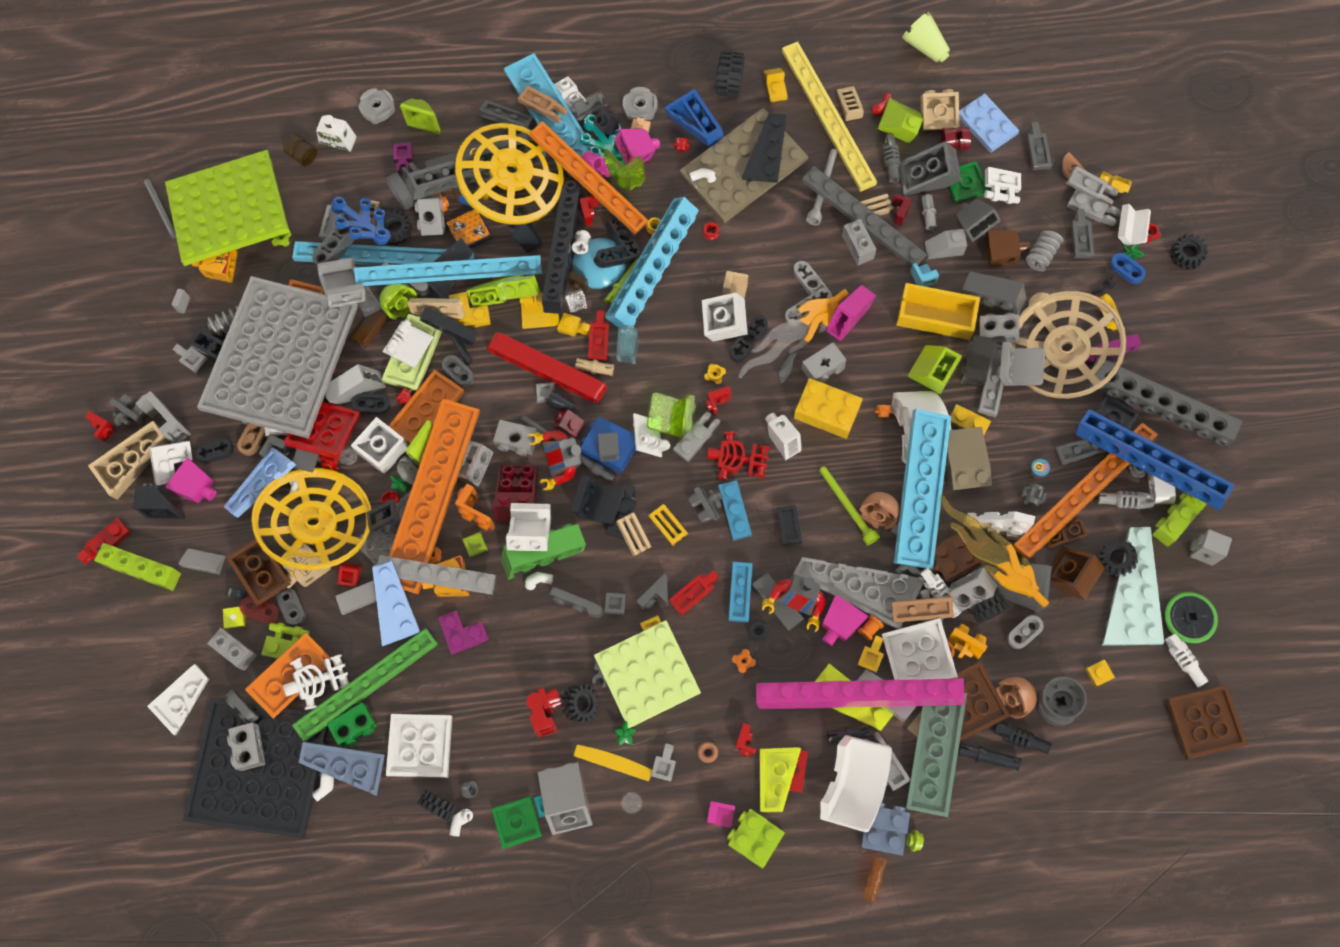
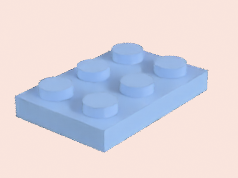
M983 94L959 111V119L965 126H969L973 135L990 153L1019 133L1016 126L986 94Z

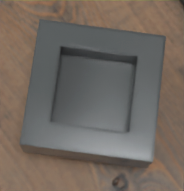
M606 593L604 612L606 614L625 615L626 594Z

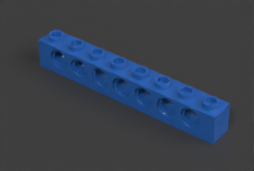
M1090 409L1079 423L1076 432L1077 436L1219 511L1235 486L1233 483Z

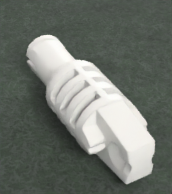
M929 568L921 572L926 581L923 584L934 598L948 596L949 588L938 574L934 575ZM953 602L954 617H956L961 611Z
M1176 634L1166 638L1165 642L1169 647L1170 654L1178 662L1179 667L1182 668L1181 670L1185 673L1187 672L1197 688L1208 682V679L1198 667V660L1195 659L1186 643L1181 641Z

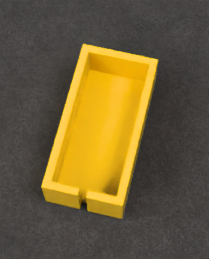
M906 283L896 326L970 340L975 329L980 297Z

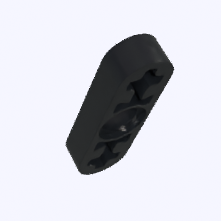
M756 316L748 324L747 335L753 336L754 341L752 343H746L744 337L747 335H742L730 348V358L736 363L743 362L762 338L768 328V321L765 317ZM760 322H762L763 327L760 326L757 329V331L754 332V330L756 329V323L759 324ZM742 345L744 348L741 355L735 356V351L738 352Z

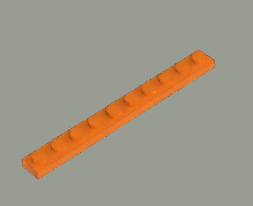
M1144 423L1140 424L1133 431L1152 442L1158 435ZM1110 453L1014 544L1013 548L1029 560L1130 463Z

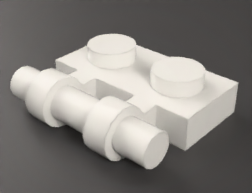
M988 167L985 170V187H990L991 191L986 190L984 197L990 198L991 201L1000 200L1005 201L1006 204H1018L1020 197L1015 196V192L1018 193L1021 190V173ZM1000 190H1006V194L1000 193Z

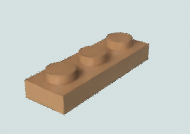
M951 596L891 601L893 622L954 617Z

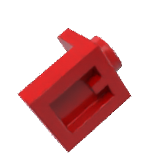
M588 195L579 199L585 226L593 225L592 218L595 217L593 208L599 206L598 200L594 196Z
M727 386L707 393L705 403L708 411L712 410L713 415L717 414V403L721 405L731 399L730 387Z
M89 411L85 418L91 421L90 426L97 429L94 436L105 442L111 437L115 426Z
M743 723L735 749L739 750V754L750 757V754L755 755L756 749L745 746V743L750 744L753 732L750 731V725Z

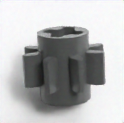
M1030 484L1029 487L1025 486L1021 497L1025 498L1024 504L1030 507H1038L1039 504L1043 505L1047 496L1046 493H1043L1044 488L1038 484Z

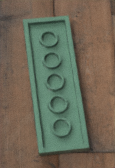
M965 704L922 707L906 809L948 817Z

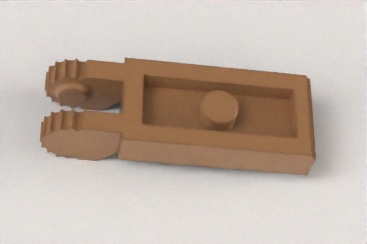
M526 86L517 98L519 103L547 118L549 117L557 124L562 119L552 111L555 109L562 115H566L568 112L556 100L530 86Z

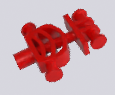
M735 432L724 433L726 441H722L721 449L709 447L707 459L719 460L718 469L720 473L716 475L718 479L727 481V473H738L744 463L750 464L749 477H752L753 468H757L754 476L765 478L764 470L767 469V464L764 461L769 459L767 452L770 451V447L760 445L758 448L760 453L757 454V444H753L752 454L747 456L745 455L743 444L739 441H733ZM729 447L732 448L733 453H729ZM736 447L741 451L742 455L737 454ZM736 461L740 462L737 466L733 467Z

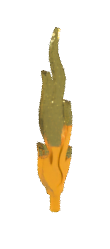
M942 496V504L946 512L968 527L975 536L976 541L969 536L961 525L951 523L950 527L959 533L968 550L977 558L1001 569L1006 575L989 565H986L984 569L1006 589L1024 594L1029 598L1033 597L1043 608L1046 607L1049 601L1038 591L1039 587L1036 584L1034 572L1028 560L1022 557L1021 567L1015 549L1006 538L993 530L991 533L992 537L1002 546L995 543L984 532L982 526L975 518L955 510L950 506L945 496Z

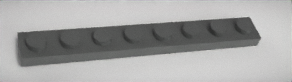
M815 166L803 177L802 182L850 220L854 222L861 219L868 234L910 267L915 263L919 265L927 256V253Z

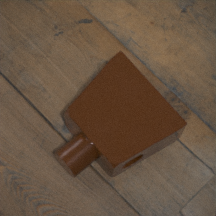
M990 229L986 232L985 245L988 268L1017 263L1021 252L1030 251L1029 241H1019L1017 231Z

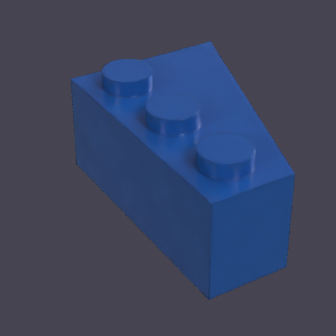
M695 89L665 107L669 119L709 148L724 137L722 128Z

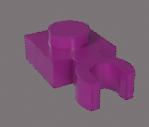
M393 144L394 162L397 163L396 169L398 174H401L402 167H406L410 173L407 164H409L408 162H413L412 144Z

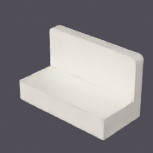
M1130 204L1122 205L1118 238L1123 244L1135 245L1147 242L1151 214L1149 209L1135 211Z

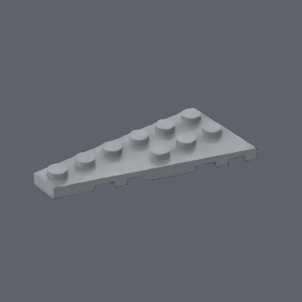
M802 557L793 574L804 578H813L816 583L821 585V591L833 597L838 595L861 612L869 616H875L882 623L896 630L901 629L904 622H893L891 601L916 599L925 581L922 577H910L905 574L899 575L888 573L887 571L851 567L845 564L828 563Z

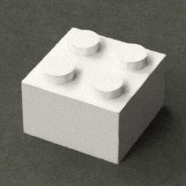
M731 293L702 300L704 336L714 342L747 335L745 299L739 294Z
M377 417L351 445L357 454L384 475L409 447L403 437Z

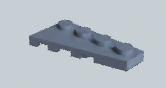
M303 742L299 763L377 796L385 755Z

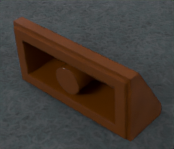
M373 309L352 335L351 339L366 348L387 322L388 318L385 314Z

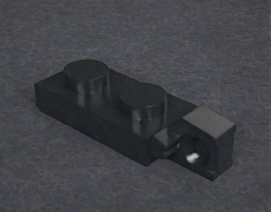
M627 485L616 520L613 524L608 525L607 535L625 540L616 521L635 511L637 498L633 497L636 490L634 486ZM624 521L623 524L628 532V527Z

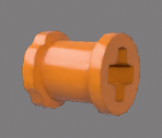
M870 615L868 617L869 620L864 626L858 628V632L868 641H872L874 634L879 628L882 629L884 627L879 619Z

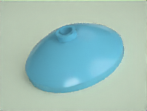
M605 238L591 239L588 243V252L585 254L575 253L572 262L573 271L587 278L588 286L593 289H605L618 283L626 272L627 264L608 268H599L595 265L593 258L598 250L617 246L614 241ZM613 253L615 257L621 258L617 253Z

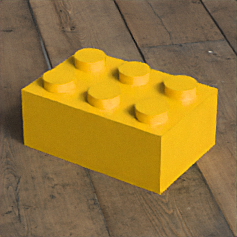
M809 378L795 410L794 419L847 439L863 398Z

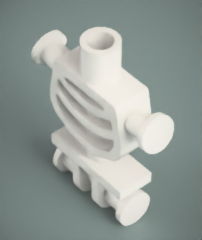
M342 654L330 658L335 666L333 668L329 658L323 660L327 671L323 674L314 665L303 667L300 661L301 657L291 662L290 665L293 664L296 672L292 673L294 681L283 685L286 697L298 693L301 700L306 699L307 707H305V710L317 707V705L315 706L314 698L323 694L326 680H330L333 691L348 685V672L343 673L342 670L345 667L340 658ZM307 669H312L317 676H313ZM338 669L339 675L334 676L333 671ZM301 672H304L308 678L306 679ZM338 678H339V681H340V684H341V686H339V688H338V685H337V682H336V679H338ZM320 683L319 691L316 693V684ZM309 686H311V693H310V695H308V694H309Z

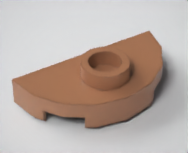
M1070 152L1064 156L1062 162V173L1067 179L1075 166L1085 170Z

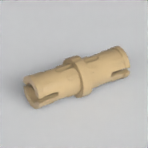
M579 358L576 360V370L591 372L594 375L599 373L613 376L614 364L601 363L598 360L589 361Z

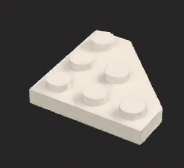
M1015 511L1008 512V514L1000 516L999 512H984V515L977 516L976 513H968L964 518L963 526H968V529L973 531L984 530L990 535L1001 534L1005 535L1008 539L1018 540L1034 524L1035 516Z

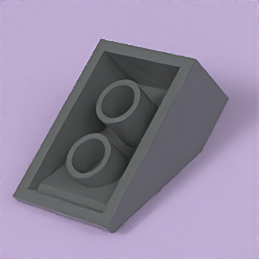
M946 141L900 161L899 171L904 195L946 188L962 181L956 149Z

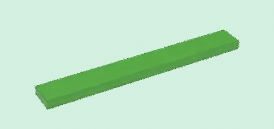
M425 628L292 725L301 739L306 742L324 729L329 722L350 710L438 645Z

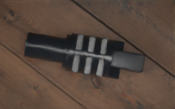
M997 723L993 734L1003 737L1002 741L1026 750L1032 748L1048 754L1052 746L1051 742L1035 737L1033 732L1011 724L1004 726Z

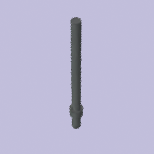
M525 415L520 420L525 425L536 428L537 432L541 435L543 432H549ZM580 453L581 463L592 470L591 472L597 476H602L611 483L614 481L615 476L605 470L603 465L593 462Z

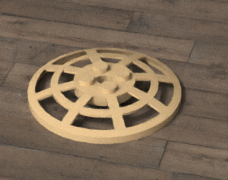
M1078 291L1053 293L1033 302L1019 316L1020 329L1034 312L1041 321L1033 329L1029 339L1020 338V343H1011L1013 348L1015 349V345L1027 348H1043L1046 356L1044 368L1052 365L1059 369L1057 378L1046 373L1043 376V379L1056 383L1054 393L1047 392L1035 385H1026L1037 393L1048 397L1066 399L1090 394L1110 381L1123 362L1126 352L1125 328L1116 311L1099 297ZM1072 300L1071 311L1057 312L1048 317L1041 308L1055 301ZM1080 300L1098 306L1107 315L1098 322L1092 316L1079 312ZM1069 317L1068 325L1056 328L1052 323L1056 319ZM1077 318L1086 320L1093 326L1085 332L1076 326ZM1112 320L1119 332L1120 348H1109L1108 337L1104 327ZM1045 326L1050 332L1045 342L1035 341L1036 336ZM1099 332L1103 348L1091 347L1089 338ZM1065 344H1071L1073 346V348L1070 351L1062 350V347ZM1101 355L1098 363L1090 370L1085 364L1089 356ZM1119 355L1112 371L1105 379L1100 381L1095 376V373L1102 367L1106 357ZM1079 368L1084 374L1077 378L1065 379L1067 370ZM1086 379L1094 385L1081 392L1062 394L1064 385L1076 384Z

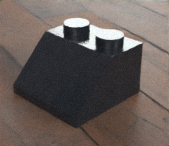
M144 483L143 486H135L132 508L146 518L185 519V514L155 484Z

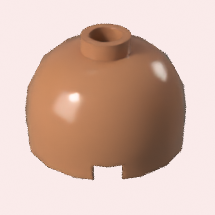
M874 492L863 501L860 507L861 517L872 527L878 528V525L884 526V529H891L897 524L899 519L900 506L892 495L885 492Z
M1015 676L998 683L1000 685L996 688V691L1004 706L1010 712V717L1015 719L1023 718L1035 708L1037 702L1034 686L1026 679Z

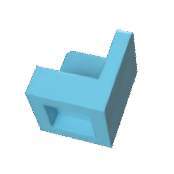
M917 263L912 264L910 272L917 285L929 287L937 283L939 278L937 270L931 271L928 264L918 267Z

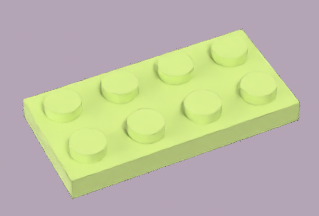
M408 314L406 320L411 322V326L434 338L415 368L391 356L382 381L417 392L442 332L421 322L420 317Z

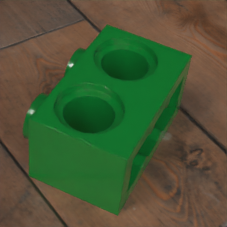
M362 702L329 722L327 726L339 746L349 747L357 742L356 739L362 735L368 736L375 731L374 728L378 724L368 706ZM366 716V723L363 726H359V719ZM344 727H348V734L342 737L341 730Z

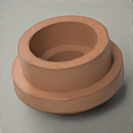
M705 742L699 747L698 756L705 763L714 762L718 757V749L713 743ZM706 749H710L712 751V755L707 757L705 756L704 751Z

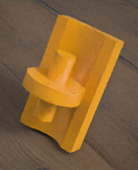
M960 624L958 628L953 630L947 641L954 645L953 648L960 651L958 654L959 658H962L965 654L970 658L973 656L979 660L987 648V645H985L987 638L981 634H976L974 638L969 636V627Z

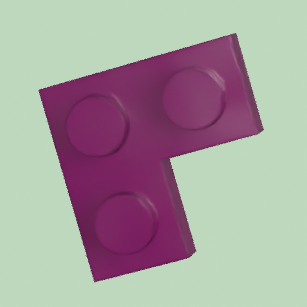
M457 610L438 617L452 655L489 641L482 621L464 628Z

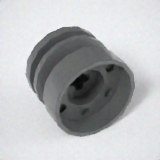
M412 162L407 164L410 173L419 171ZM402 167L401 170L404 177L401 178L399 174L394 172L386 177L385 180L397 201L407 211L415 206V200L412 199L406 187L409 172L405 167Z
M1057 677L1046 684L1039 693L1036 702L1037 710L1040 717L1047 723L1054 726H1065L1072 723L1084 711L1087 698L1083 686L1076 680L1069 677ZM1058 700L1062 702L1060 707L1057 706Z

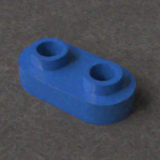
M1124 253L1114 255L1110 261L1111 269L1131 284H1139L1146 275L1145 269Z

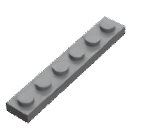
M383 555L379 556L378 564L392 559L400 579L493 595L496 575Z

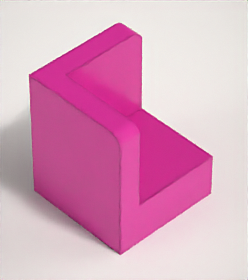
M711 801L707 823L731 828L735 806Z

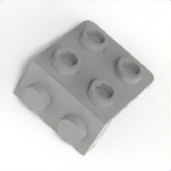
M1002 342V349H999L1001 367L997 369V376L1001 379L1004 386L1041 385L1044 376L1045 350L1043 348L1014 349L1011 342Z

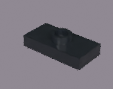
M796 505L778 507L776 510L782 545L802 544Z

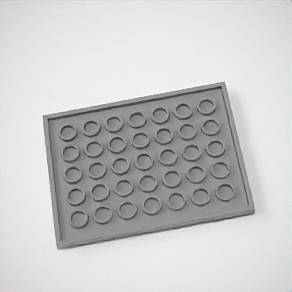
M251 276L197 408L200 411L309 438L356 314L358 304L354 303L328 308L325 295Z

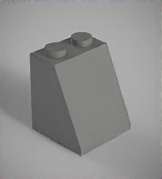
M578 762L567 763L561 767L547 768L544 771L538 772L544 813L552 835L593 825Z

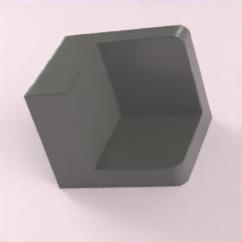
M616 432L598 434L601 462L620 460L618 434Z
M270 434L259 455L264 458L273 447L287 457L292 447L285 446L284 440Z
M297 449L292 460L296 464L293 469L312 473L316 463H321L322 461L319 454Z

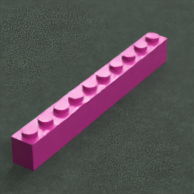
M964 678L756 683V703L759 709L964 705Z

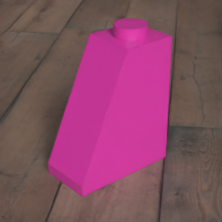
M861 285L837 307L826 331L839 341L843 340L868 311L876 295Z

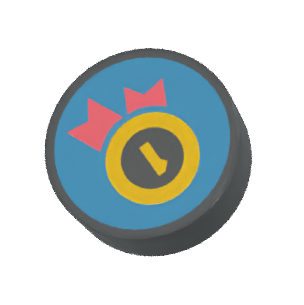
M1042 458L1035 459L1030 465V473L1039 479L1045 478L1051 469L1049 462Z

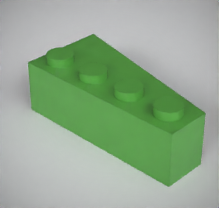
M567 524L556 531L550 529L547 551L507 550L506 544L501 555V562L509 580L514 578V573L523 571L525 574L538 564L542 567L549 565L556 557L558 560H562L583 552L586 544L579 525Z

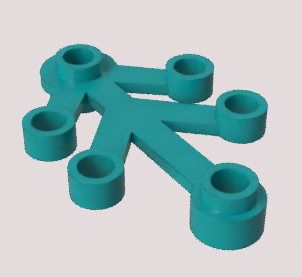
M592 114L586 116L583 127L588 131H593L599 141L591 139L590 134L583 133L580 143L592 146L590 151L596 152L595 154L610 162L614 170H623L626 164L620 151L618 150L617 153L613 148L614 139L621 129V125L618 124L614 134L609 135V139H607L604 133L593 124L596 116ZM600 149L607 151L608 154L601 153Z

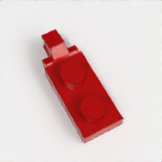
M597 310L596 321L592 320V323H590L588 360L607 361L609 321H605L604 311Z
M116 518L88 541L77 557L81 562L87 564L92 559L95 560L103 543L115 547L131 532L119 518Z
M713 570L707 576L704 574L698 575L670 598L669 602L683 616L715 588L713 583L719 579L718 574Z

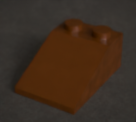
M262 537L265 545L274 553L267 540ZM256 539L226 557L256 606L261 605L291 585L281 563L267 555Z

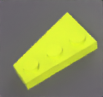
M801 748L760 749V812H783Z

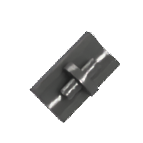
M123 394L117 401L112 398L109 402L121 411L120 413H113L115 417L114 423L119 427L124 424L129 426L131 421L128 419L131 418L142 426L145 423L142 418L146 413L137 405L132 410H129L128 408L134 400L126 394Z
M696 487L694 489L695 493L688 500L694 508L700 504L705 508L697 513L700 521L705 523L712 519L718 520L721 518L716 508L722 506L719 502L723 497L722 494H715L712 489L706 493L704 488Z

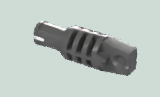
M887 134L884 140L885 144L882 145L884 166L888 169L889 182L897 183L900 180L898 167L901 164L899 147L895 143L894 134Z

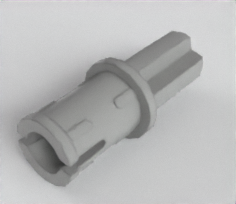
M925 194L922 196V215L925 219V229L932 231L937 228L936 209H934L933 196Z

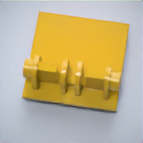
M542 292L536 296L520 298L523 329L559 325V314L543 312Z

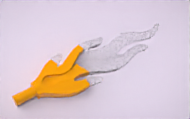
M844 289L836 296L827 299L807 301L797 310L788 314V317H794L808 311V314L801 319L776 326L767 334L758 347L751 349L753 353L762 351L774 339H777L774 346L768 352L749 360L742 367L739 378H742L751 367L773 362L794 341L800 340L798 344L789 349L788 353H793L807 345L820 322L818 333H822L828 327L835 309L839 305L838 303L849 295L847 290Z

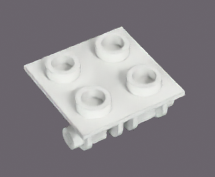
M404 320V322L401 321L383 352L415 368L434 337L411 326V322L408 320Z
M634 413L633 425L636 450L662 457V452L670 448V443L666 439L661 440L659 421Z

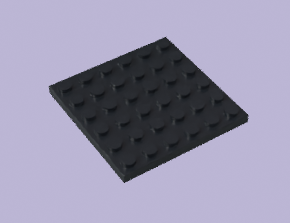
M211 699L183 821L305 839L313 802V792L316 788L319 771L299 763L302 743L304 741L292 725L309 712L283 709L275 718H272L260 705L249 704L259 716L254 723L259 725L265 765L239 771L231 764L230 756L233 754L232 748L229 747L227 742L228 729L251 722L245 723L239 717L241 712L237 708L233 709L226 700ZM328 726L306 742L325 745ZM246 732L240 736L241 743L247 738ZM249 752L243 757L244 763L250 759Z

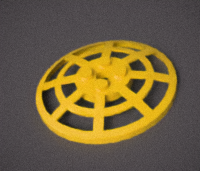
M506 123L481 127L465 139L456 157L455 178L463 197L469 205L483 216L504 224H526L547 215L554 208L561 195L564 181L562 166L555 160L558 174L549 172L547 161L541 153L545 150L540 145L535 146L529 141L516 136V130L530 135L532 130ZM491 129H508V135L495 136L490 139L480 134ZM475 138L482 145L476 151L474 160L462 161L467 145ZM509 140V148L499 150L493 143ZM516 141L528 146L532 150L527 153L517 150ZM486 148L494 154L491 161H479L482 152ZM537 155L542 163L543 170L533 168L530 159ZM507 167H513L516 170V172H509L507 170ZM462 168H473L475 179L480 186V189L473 195L464 182ZM479 168L489 169L491 179L487 183L483 181ZM533 175L543 177L542 184L537 191L530 183ZM548 179L558 182V187L554 197L546 205L540 195L545 190ZM497 185L507 190V197L498 195L491 189ZM524 188L530 194V196L514 199L515 191ZM487 194L494 200L506 204L505 215L490 210L478 200ZM535 201L541 209L529 215L513 216L514 205H523Z
M314 468L312 473L298 469L275 479L260 493L252 511L253 533L262 550L275 561L288 567L302 570L325 569L348 560L364 545L370 533L366 512L371 510V505L362 488L352 479L341 473L323 468ZM321 477L336 482L330 491L322 488H307L304 478ZM294 480L297 481L299 490L287 495L280 502L270 496L282 485ZM345 485L351 489L363 505L351 509L348 502L338 495L342 486ZM318 494L327 497L324 502L310 501L309 495ZM301 497L302 503L293 510L286 506L290 501ZM335 500L342 505L346 512L336 515L330 506ZM266 502L275 508L271 517V528L259 529V514L263 504ZM280 512L289 517V526L277 527ZM365 512L366 527L362 538L351 536L354 529V516ZM348 519L346 534L336 531L337 522ZM317 520L318 523L316 525H309L308 521ZM291 533L297 540L290 547L282 540L281 534ZM273 535L277 543L287 552L282 557L277 556L268 549L261 536ZM333 537L341 540L332 548L325 550L323 542ZM304 543L315 544L317 552H302L299 549ZM346 543L357 545L346 555L329 561L327 555L336 552ZM294 555L305 558L319 557L321 564H299L289 560Z

